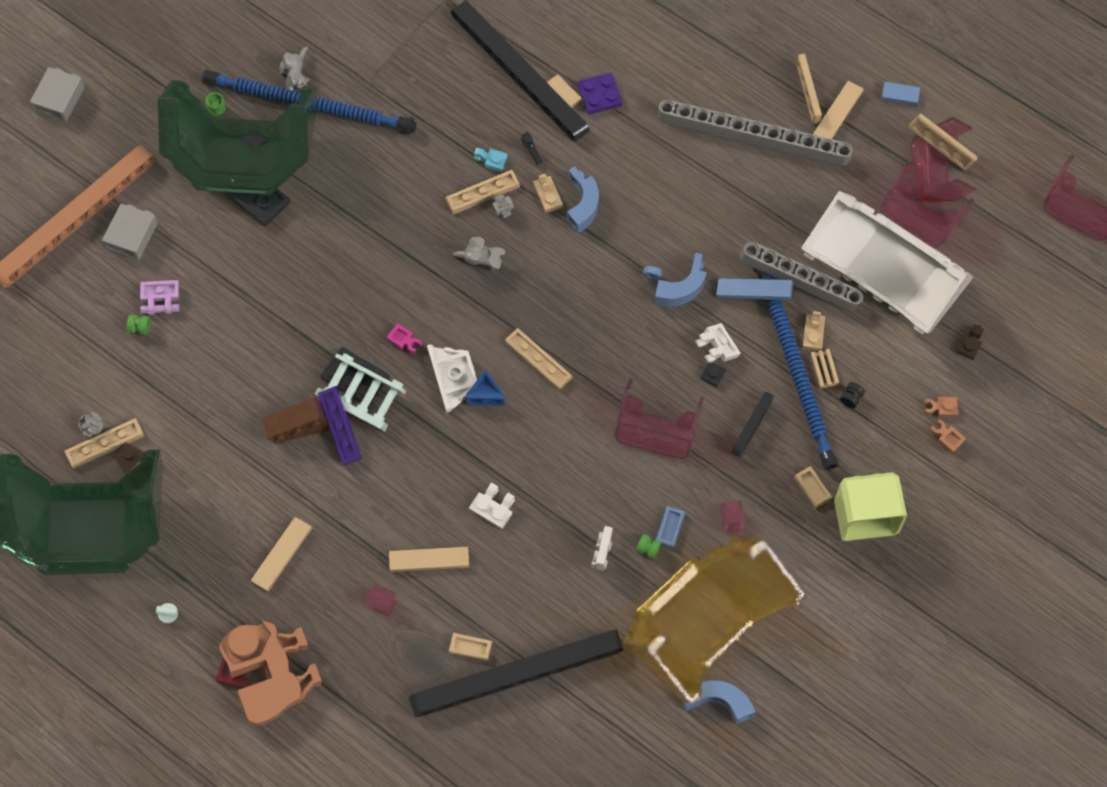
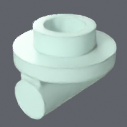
M166 603L162 606H157L156 614H158L162 622L171 623L178 617V609L175 605Z

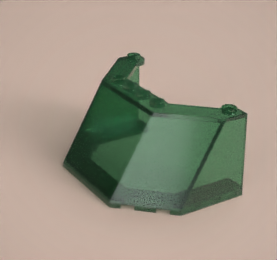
M171 80L158 98L159 153L164 158H167L173 164V167L192 183L191 185L196 190L271 195L301 166L308 162L317 110V88L302 89L298 99L293 104H290L289 108L274 121L215 118L190 92L186 82ZM244 135L264 137L267 141L257 147L250 148L241 137Z
M160 449L144 451L141 461L118 482L54 484L25 465L18 455L1 454L0 547L4 550H11L15 553V557L28 565L30 563L33 564L44 575L124 573L134 561L139 560L147 552V549L152 545L154 546L160 539L162 489Z

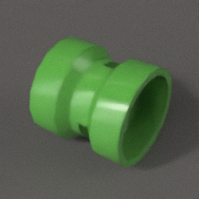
M216 92L209 94L205 100L208 113L212 117H221L226 111L223 96Z
M130 314L127 320V332H139L142 335H148L150 317H138L137 315Z
M643 534L636 552L640 554L645 553L648 558L654 560L662 542L658 540L652 541L650 536Z

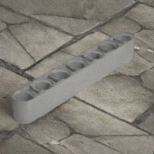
M755 242L746 243L740 252L739 257L743 263L777 279L792 280L793 286L843 309L853 311L863 300V294L860 290ZM746 251H751L753 255H749ZM764 258L768 259L770 263H766ZM781 266H784L787 271L782 270ZM798 274L803 275L804 279L800 278ZM815 282H819L822 287L817 286ZM832 289L836 290L838 292V295L835 294L832 291ZM849 297L854 298L856 302H852Z

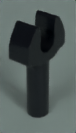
M529 132L522 134L521 141L524 148L528 149L536 166L542 164L543 162L533 145L532 136Z

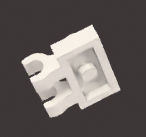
M722 323L707 327L704 333L699 335L701 339L695 341L699 348L710 342L714 348L709 350L710 354L705 355L708 363L718 358L725 362L738 358L741 354Z
M491 483L485 495L480 492L478 493L469 510L502 530L512 516V511L509 508L513 505L515 496L507 493L502 504H498L493 501V498L499 491L497 489L498 486Z
M605 526L604 532L599 533L596 549H599V551L595 550L591 565L594 568L596 566L597 570H606L608 562L606 558L612 545V527Z

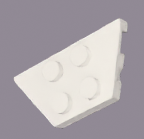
M427 345L445 410L448 413L466 399V393L477 381L469 351L454 350L447 347L442 349L433 347V345Z

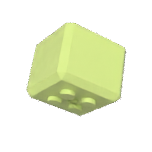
M892 472L844 478L840 483L834 503L841 540H861L894 536L900 533L907 518L898 475Z

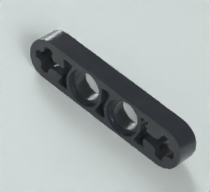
M765 391L732 449V454L738 457L742 456L769 409L774 395Z

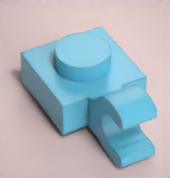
M476 148L474 160L485 162V168L502 172L508 154L490 149L489 153L481 148Z

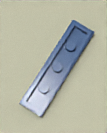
M719 278L716 296L717 298L791 300L793 281Z

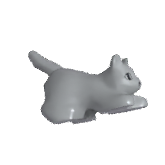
M307 46L301 50L299 55L297 53L290 54L289 52L283 55L279 71L281 74L287 75L286 87L289 90H294V88L299 90L307 86L306 82L309 79L301 74L303 59L308 51Z
M473 237L470 239L465 251L454 252L453 256L464 258L471 265L481 264L489 266L492 271L493 269H500L502 264L500 256L505 254V250L500 247H486L484 245L485 240L482 237Z

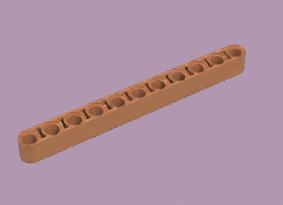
M142 145L134 148L0 261V284L7 288L149 169L155 162V156Z

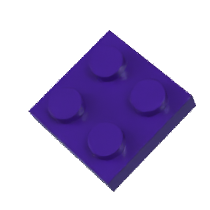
M612 72L577 81V86L588 115L623 105Z

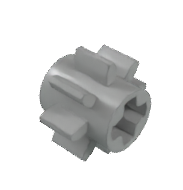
M502 194L494 197L495 202L492 203V208L496 216L501 215L503 218L512 215L510 211L514 209V205L510 197H505Z
M90 412L89 415H82L78 424L79 428H81L80 431L89 437L92 434H99L103 428L102 418L93 412Z

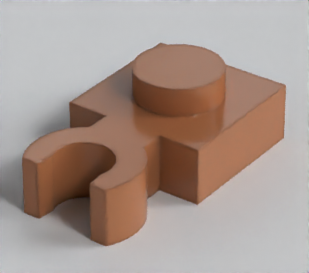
M938 397L937 402L932 399L924 401V405L931 406V409H925V415H932L934 412H938V417H958L957 397Z
M938 420L936 424L940 429L932 426L930 432L935 436H940L938 442L953 454L965 442L966 438L952 426L949 429L945 428V423L942 420Z

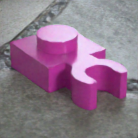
M398 323L386 337L388 342L401 350L406 346L408 351L414 355L416 354V349L412 348V346H422V342L419 339H412L413 333Z

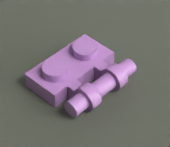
M179 281L141 282V302H148V306H141V314L155 315V313L165 312L166 314H172V312H179V304H172V301L179 300ZM155 301H165V305H155Z

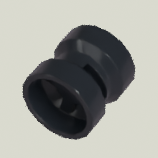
M849 382L846 392L842 393L839 399L845 406L855 409L859 404V398L864 396L865 389L855 382Z

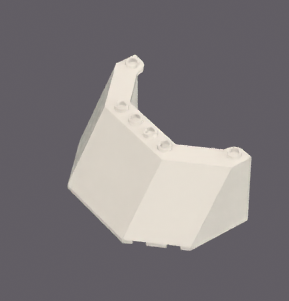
M839 191L801 249L805 251L804 255L812 260L817 258L842 272V277L846 280L857 282V287L864 292L868 290L874 294L872 297L882 303L884 300L890 304L888 306L889 309L896 313H902L915 325L914 329L921 334H924V332L930 333L970 283L973 276L968 272H964V269L956 263H952L948 257L881 213L875 215L874 209L863 202L857 201L853 196Z

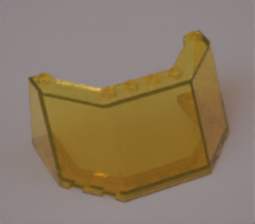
M735 536L729 539L730 544L724 547L720 544L706 552L707 556L701 559L698 556L693 558L635 612L634 617L636 621L631 622L627 631L630 635L624 638L623 643L682 702L692 704L701 698V685L706 671L713 664L712 662L717 657L724 655L727 651L726 649L731 644L736 643L744 631L754 626V622L784 607H795L805 595L763 539Z

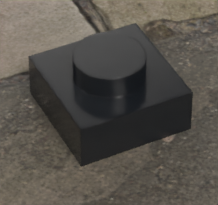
M713 362L708 363L700 379L718 387L726 373V369Z

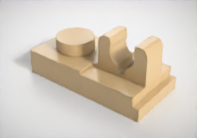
M546 174L539 175L538 180L533 181V185L545 214L563 208L562 201L551 176L547 177Z
M813 311V314H806L802 349L822 350L825 316H820L821 312Z

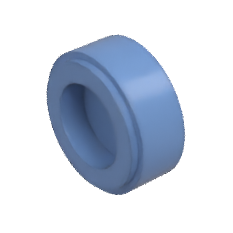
M653 266L644 267L643 276L651 280L661 278L662 270Z

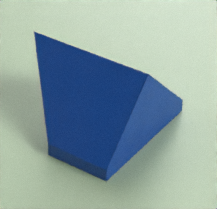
M485 369L466 393V405L505 406V395Z

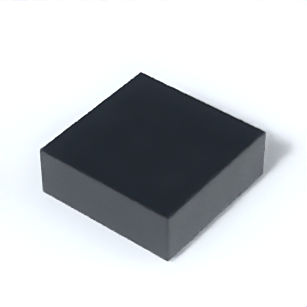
M257 128L241 137L242 141L252 152L267 143V140Z

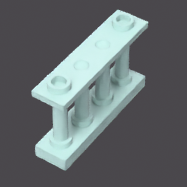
M345 353L343 356L336 354L335 357L342 362L330 384L324 390L338 385L348 365L357 369L358 371L345 395L341 396L345 411L385 432L388 424L383 422L385 420L383 417L397 392L399 391L403 394L407 392L402 388L403 384L394 379L390 382L354 363V358ZM364 374H367L374 378V381L362 403L355 407L351 405V398ZM382 382L391 388L377 414L375 413L372 416L367 413V408ZM318 387L315 395L318 396V393L324 390Z

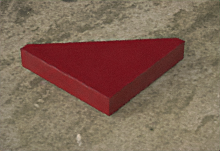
M224 658L222 659L216 682L241 689L251 686L245 674L231 678L228 666Z

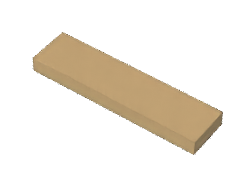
M799 54L796 63L812 124L817 125L820 124L822 116L806 56L805 54Z
M847 81L813 135L833 139L864 89Z
M921 113L909 124V129L964 171L977 160L975 154Z
M510 170L446 196L445 199L454 215L496 196L520 187V183L513 170Z
M517 328L504 340L506 345L559 391L572 379V375L520 329Z
M136 418L64 452L71 467L75 469L122 447L125 442L129 444L144 437V434Z
M295 517L251 579V583L268 592L312 530V526Z
M468 547L389 551L390 572L469 568Z

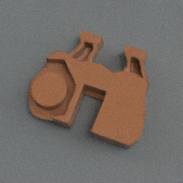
M263 621L258 626L240 625L231 630L219 645L231 678L259 668L264 670L267 680L237 690L245 717L251 725L258 726L271 722L289 707L301 703L313 687L322 686V680L315 663L311 664L302 676L295 677L293 673L289 672V661L286 654L297 652L298 650H308V644L301 627L297 628L293 634L277 633L276 626L266 621Z

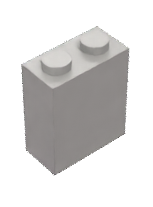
M48 67L30 100L33 111L67 122L85 88L82 78L77 74L65 73L59 68L53 69Z
M120 204L102 239L104 248L139 261L158 224L155 215L147 210L141 211L133 205Z

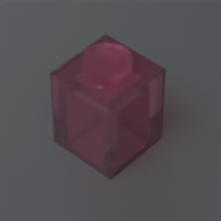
M741 500L722 503L720 512L724 532L736 533L744 529L745 519Z
M374 584L372 590L368 589L365 595L367 608L390 616L397 601L396 592Z

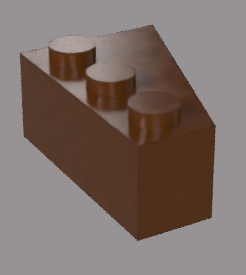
M315 397L263 417L267 439L275 444H282L289 440L330 431L322 404Z

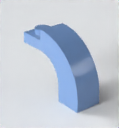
M574 166L569 169L568 179L580 192L582 200L577 206L567 211V221L577 233H580L596 217L599 190L592 175L586 179L584 173L578 171Z
M695 253L692 271L683 281H658L654 305L665 307L680 306L690 302L700 293L707 273L704 272L705 262L702 261L703 254Z
M713 680L698 683V693L692 691L686 694L682 701L685 711L707 702L719 703L730 712L735 725L753 718L756 713L751 701L743 691L723 681Z

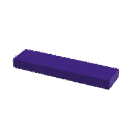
M337 386L319 392L318 396L343 465L363 459Z

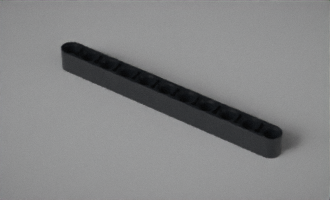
M463 1L450 11L454 20L573 142H576L590 131L587 123L468 1Z
M617 630L607 631L414 693L409 696V701L414 717H423L618 654L624 650Z

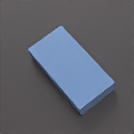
M884 82L881 100L917 106L920 87Z
M669 506L666 507L656 540L662 542V546L674 549L686 513L685 511Z

